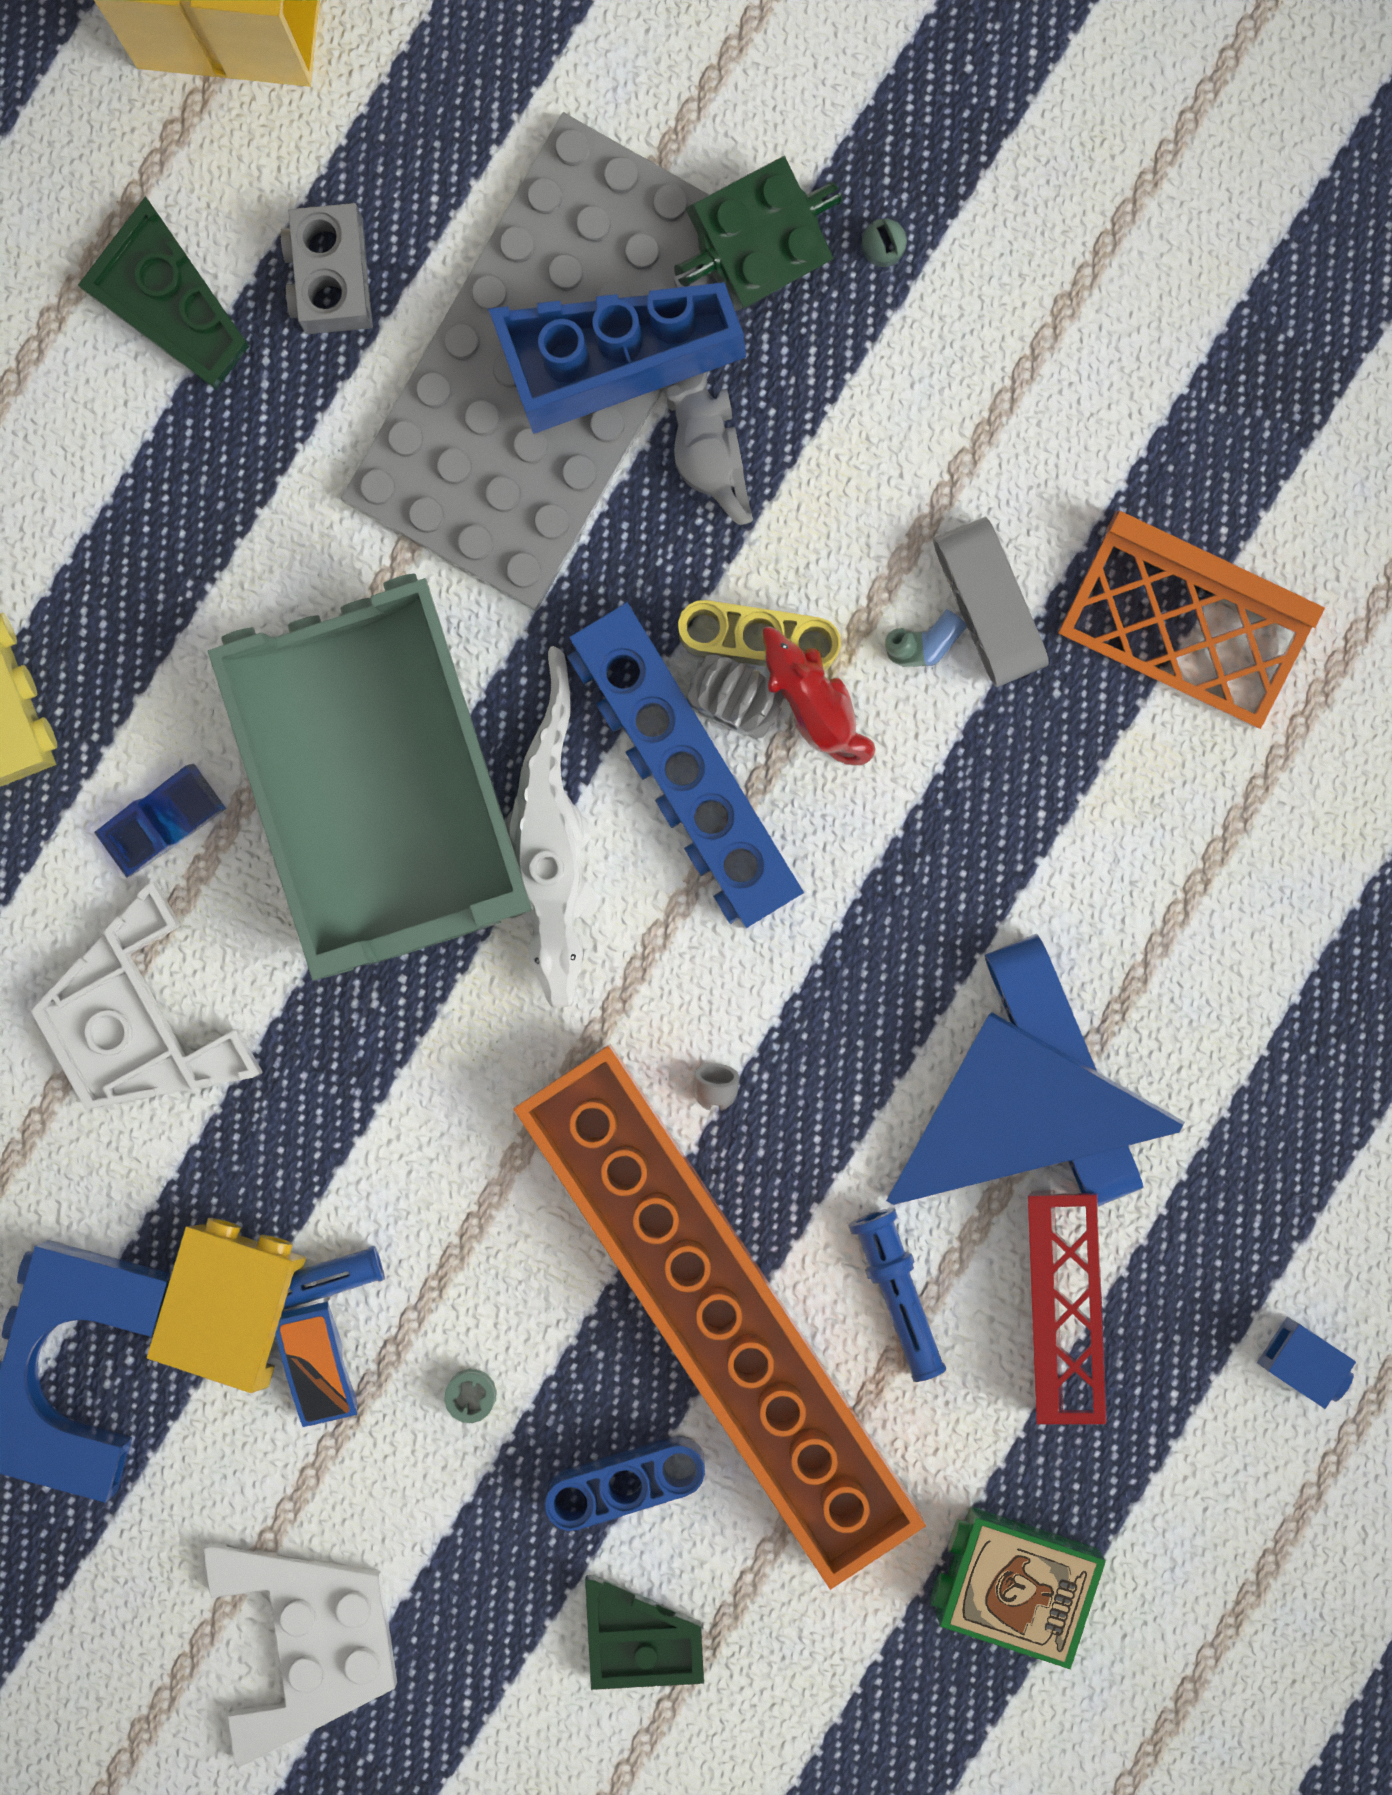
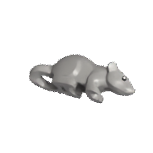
M707 372L672 384V386L667 388L665 396L667 397L669 409L676 410L678 429L675 438L674 459L681 478L691 488L716 499L725 512L738 525L752 522L753 517L744 480L735 427L725 428L724 421L732 419L727 388L719 390L717 398L714 399L707 390ZM731 486L734 487L735 496H734V494H733V492H732V490H731Z

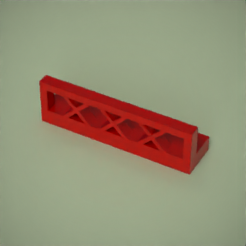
M1055 1190L1032 1191L1028 1195L1036 1421L1037 1424H1106L1098 1193L1055 1194ZM1085 1206L1086 1231L1070 1246L1056 1232L1055 1207ZM1086 1240L1088 1262L1076 1251ZM1057 1245L1065 1251L1059 1259H1057ZM1070 1257L1088 1273L1089 1287L1074 1303L1059 1290L1058 1269ZM1088 1297L1090 1318L1079 1309ZM1059 1302L1067 1308L1061 1316ZM1072 1314L1091 1333L1090 1346L1076 1360L1061 1347L1060 1327ZM1090 1355L1092 1358V1375L1081 1366ZM1062 1360H1063L1067 1365H1069V1367L1066 1369V1371H1065L1063 1374H1062ZM1074 1372L1093 1388L1094 1410H1063L1062 1384Z

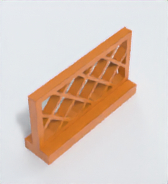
M1115 511L1106 529L1102 543L1063 620L1058 634L1261 729L1311 629L1316 628L1325 607L1122 511ZM1115 547L1134 556L1141 579L1110 590L1103 567L1112 548ZM1143 561L1164 571L1148 576ZM1171 575L1183 579L1192 603L1161 614L1151 582ZM1099 578L1103 593L1089 597ZM1144 585L1154 616L1123 627L1113 596ZM1194 585L1214 595L1199 600ZM1106 599L1116 630L1092 637L1074 628L1084 606ZM1222 599L1235 604L1242 627L1211 637L1202 606ZM1245 609L1265 619L1250 624ZM1195 610L1204 640L1174 651L1163 620ZM1157 623L1166 654L1147 661L1134 657L1126 633ZM1276 623L1294 632L1284 654L1262 661L1252 632L1253 630ZM1245 634L1255 664L1224 675L1214 644ZM1119 636L1124 652L1104 643V641ZM1207 647L1217 677L1197 685L1183 680L1176 658ZM1170 661L1174 675L1154 665ZM1278 664L1269 682L1265 668ZM1258 671L1264 694L1255 712L1252 713L1234 704L1227 682ZM1220 684L1224 699L1205 689Z

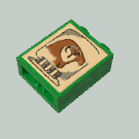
M970 1506L966 1520L957 1519L950 1536L948 1552L954 1553L948 1575L939 1573L931 1595L930 1605L937 1607L935 1613L940 1627L1071 1670L1106 1563L1105 1558L1096 1547Z

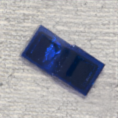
M193 763L185 765L146 797L133 801L94 833L125 877L128 878L167 853L227 808Z

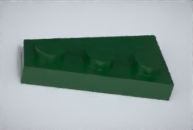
M145 196L78 286L214 390H217L249 348V345Z

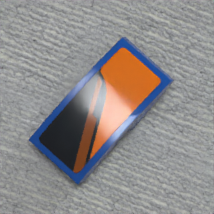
M328 1301L282 1312L275 1335L302 1427L357 1415V1398L343 1361V1344Z

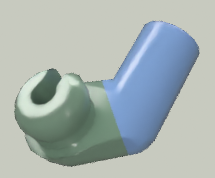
M946 609L928 632H906L904 628H896L885 639V649L888 658L893 663L902 667L936 665L968 626L959 616Z

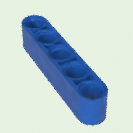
M1036 933L986 954L984 957L1010 1023L1097 1071L1040 936ZM1128 1146L1068 1161L1080 1192L1098 1193V1207L1143 1189L1141 1176Z

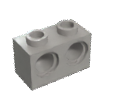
M356 203L288 209L290 228L281 229V245L285 263L293 262L295 284H286V299L290 318H298V322L306 334L373 328L363 218ZM328 231L337 235L336 242L329 251L315 253L309 250L310 241L316 234ZM332 286L342 290L341 299L334 307L320 309L314 306L315 297L321 289Z

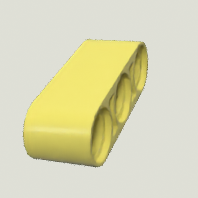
M700 600L689 604L681 612L678 621L679 639L682 646L689 653L705 658L707 655L717 654L721 657H728L738 663L767 667L765 651H754L743 640V633L746 628L756 623H762L779 630L797 646H799V639L808 632L823 634L830 644L829 654L822 658L824 671L835 662L841 648V636L837 628L826 619L808 615ZM708 615L717 621L720 631L714 640L708 643H700L689 636L687 631L688 624L696 616Z

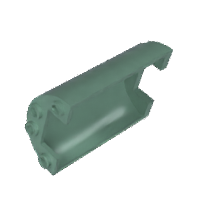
M415 573L402 575L384 582L385 591L372 595L371 598H364L340 607L341 616L321 622L319 615L305 617L288 624L289 633L275 638L262 632L256 634L253 627L236 630L221 637L222 646L207 650L312 981L354 970L358 966L379 963L485 929L501 923L503 919L509 917L512 919L533 910L427 579L418 580Z

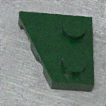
M586 1575L585 1589L591 1690L704 1684L701 1621L601 1577Z

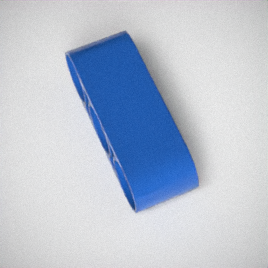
M673 1436L566 1469L557 1474L550 1483L545 1500L546 1514L550 1522L557 1528L574 1531L686 1497L696 1492L703 1483L705 1476L704 1453L700 1445L692 1438ZM682 1453L692 1458L696 1467L691 1475L678 1479L666 1472L664 1462L668 1457ZM624 1470L634 1472L639 1477L642 1485L637 1492L631 1495L619 1494L610 1484V1479L615 1473ZM564 1488H577L586 1496L587 1504L579 1511L570 1512L564 1510L558 1504L556 1495Z

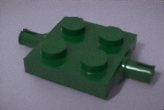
M784 155L685 207L698 234L700 253L674 266L676 276L695 267L694 271L679 278V283L687 287L711 273L719 283H725L734 310L738 311L833 260L831 251L819 228L817 215L835 205L841 204V193L822 201L823 197L838 190V186L833 182H828L823 187L806 195L800 188Z

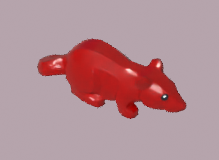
M765 627L763 629V643L766 665L770 673L768 689L772 693L780 690L781 694L789 702L794 714L796 728L801 736L813 748L820 752L828 753L836 761L843 764L857 766L870 762L876 751L875 744L866 736L856 733V718L848 690L840 678L829 680L824 676L820 652L815 648H809L804 653L799 646L787 639L779 630Z

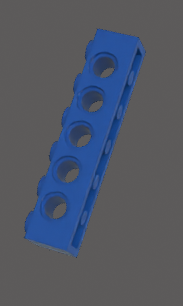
M628 602L570 636L569 639L575 651L567 655V658L582 683L585 685L594 680L605 699L596 703L598 709L613 733L623 727L634 747L625 752L642 781L652 775L663 795L654 801L670 827L674 828L680 823L684 827L692 841L691 844L684 847V850L700 876L708 872L712 873L722 890L713 895L729 924L731 925L740 919L746 929L804 894L803 889ZM618 660H630L640 670L637 682L629 688H617L608 681V670ZM649 707L660 708L669 717L668 728L663 734L656 737L642 734L636 726L639 714ZM687 755L696 761L699 772L693 782L687 785H677L668 779L665 773L666 765L674 756ZM714 802L720 804L726 810L728 822L723 830L718 833L709 834L697 827L694 817L701 805ZM735 850H745L751 853L756 860V873L753 878L746 882H736L730 879L724 870L725 858Z

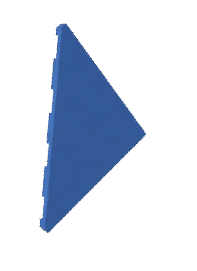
M991 1012L987 1016L886 1201L896 1205L1180 1133L1185 1121Z

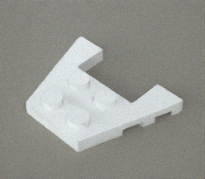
M151 882L143 887L129 907L111 922L97 942L68 969L31 1010L34 1019L85 1110L249 1079L263 1073L239 1029H234L186 1056L131 957L132 953L181 927L157 882Z
M218 1542L205 1545L203 1551L210 1599L265 1590L269 1591L285 1702L231 1710L228 1715V1723L235 1767L244 1766L395 1689L397 1677L381 1571L315 1559L304 1561L277 1556L275 1552L258 1549L254 1552L228 1547L229 1544Z

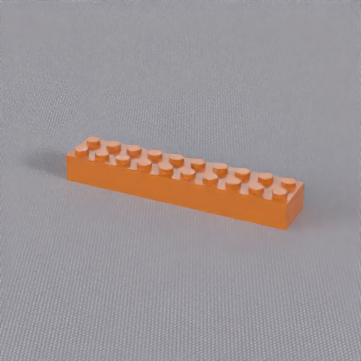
M610 1043L514 1107L513 1110L828 1588L830 1590L925 1528L926 1524L918 1507L612 1044Z

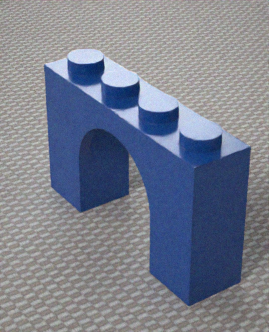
M51 1240L35 1245L33 1252L27 1251L25 1253L17 1275V1283L24 1285L18 1306L12 1305L10 1307L2 1329V1338L7 1339L8 1344L3 1361L0 1360V1474L104 1503L118 1492L133 1437L82 1424L60 1414L49 1403L42 1391L38 1377V1360L42 1346L49 1334L59 1324L69 1321H94L152 1337L172 1273Z

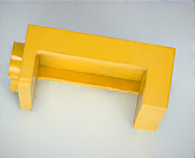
M208 1218L206 1225L187 1226L185 1228L147 1359L248 1393H254L268 1388L275 1365L267 1363L293 1274L296 1270L303 1269L306 1257L291 1252L293 1243L284 1239L260 1235L259 1241L239 1235L241 1229L239 1225L221 1219Z

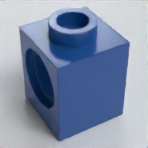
M1287 1316L1257 1361V1364L1326 1409L1331 1400L1339 1401L1348 1391L1354 1378L1351 1370L1356 1361Z

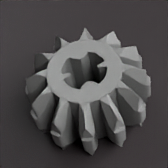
M714 654L707 655L701 666L697 667L689 683L690 689L686 699L692 708L712 719L713 722L719 723L743 736L756 739L764 738L769 728L775 724L782 710L780 707L784 696L780 690L776 693L769 692V678L760 674L759 671L753 670L743 663L735 662L728 657Z

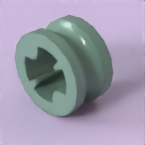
M472 1368L462 1370L452 1377L445 1390L444 1401L446 1409L453 1418L460 1422H479L491 1412L496 1402L497 1390L494 1381L487 1373L480 1369ZM471 1381L472 1388H475L478 1383L485 1390V1393L479 1400V1409L469 1410V1403L466 1404L465 1408L459 1405L456 1398L462 1392L461 1383Z

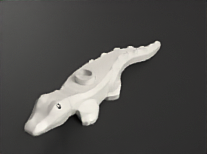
M553 646L548 651L551 675L549 705L544 720L525 756L517 797L505 825L533 909L526 914L515 917L514 920L515 923L521 926H525L526 923L533 924V936L530 938L528 948L529 961L541 984L547 1002L551 1007L559 1008L569 1007L573 1002L577 977L582 964V945L578 933L575 932L574 918L581 917L587 920L593 915L597 900L590 884L582 877L579 850L591 838V830L580 810L572 804L570 798L564 792L561 780V752L570 718V690L565 655L559 648Z

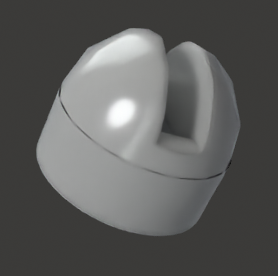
M718 1063L699 1066L695 1070L693 1084L694 1097L705 1110H710L712 1105L719 1106L720 1111L728 1108L734 1103L738 1093V1072L730 1066Z

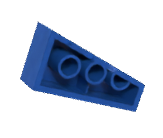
M724 282L651 290L649 295L619 298L618 294L597 296L596 301L562 305L561 301L537 303L536 308L510 310L509 306L488 309L533 434L746 358L744 334Z

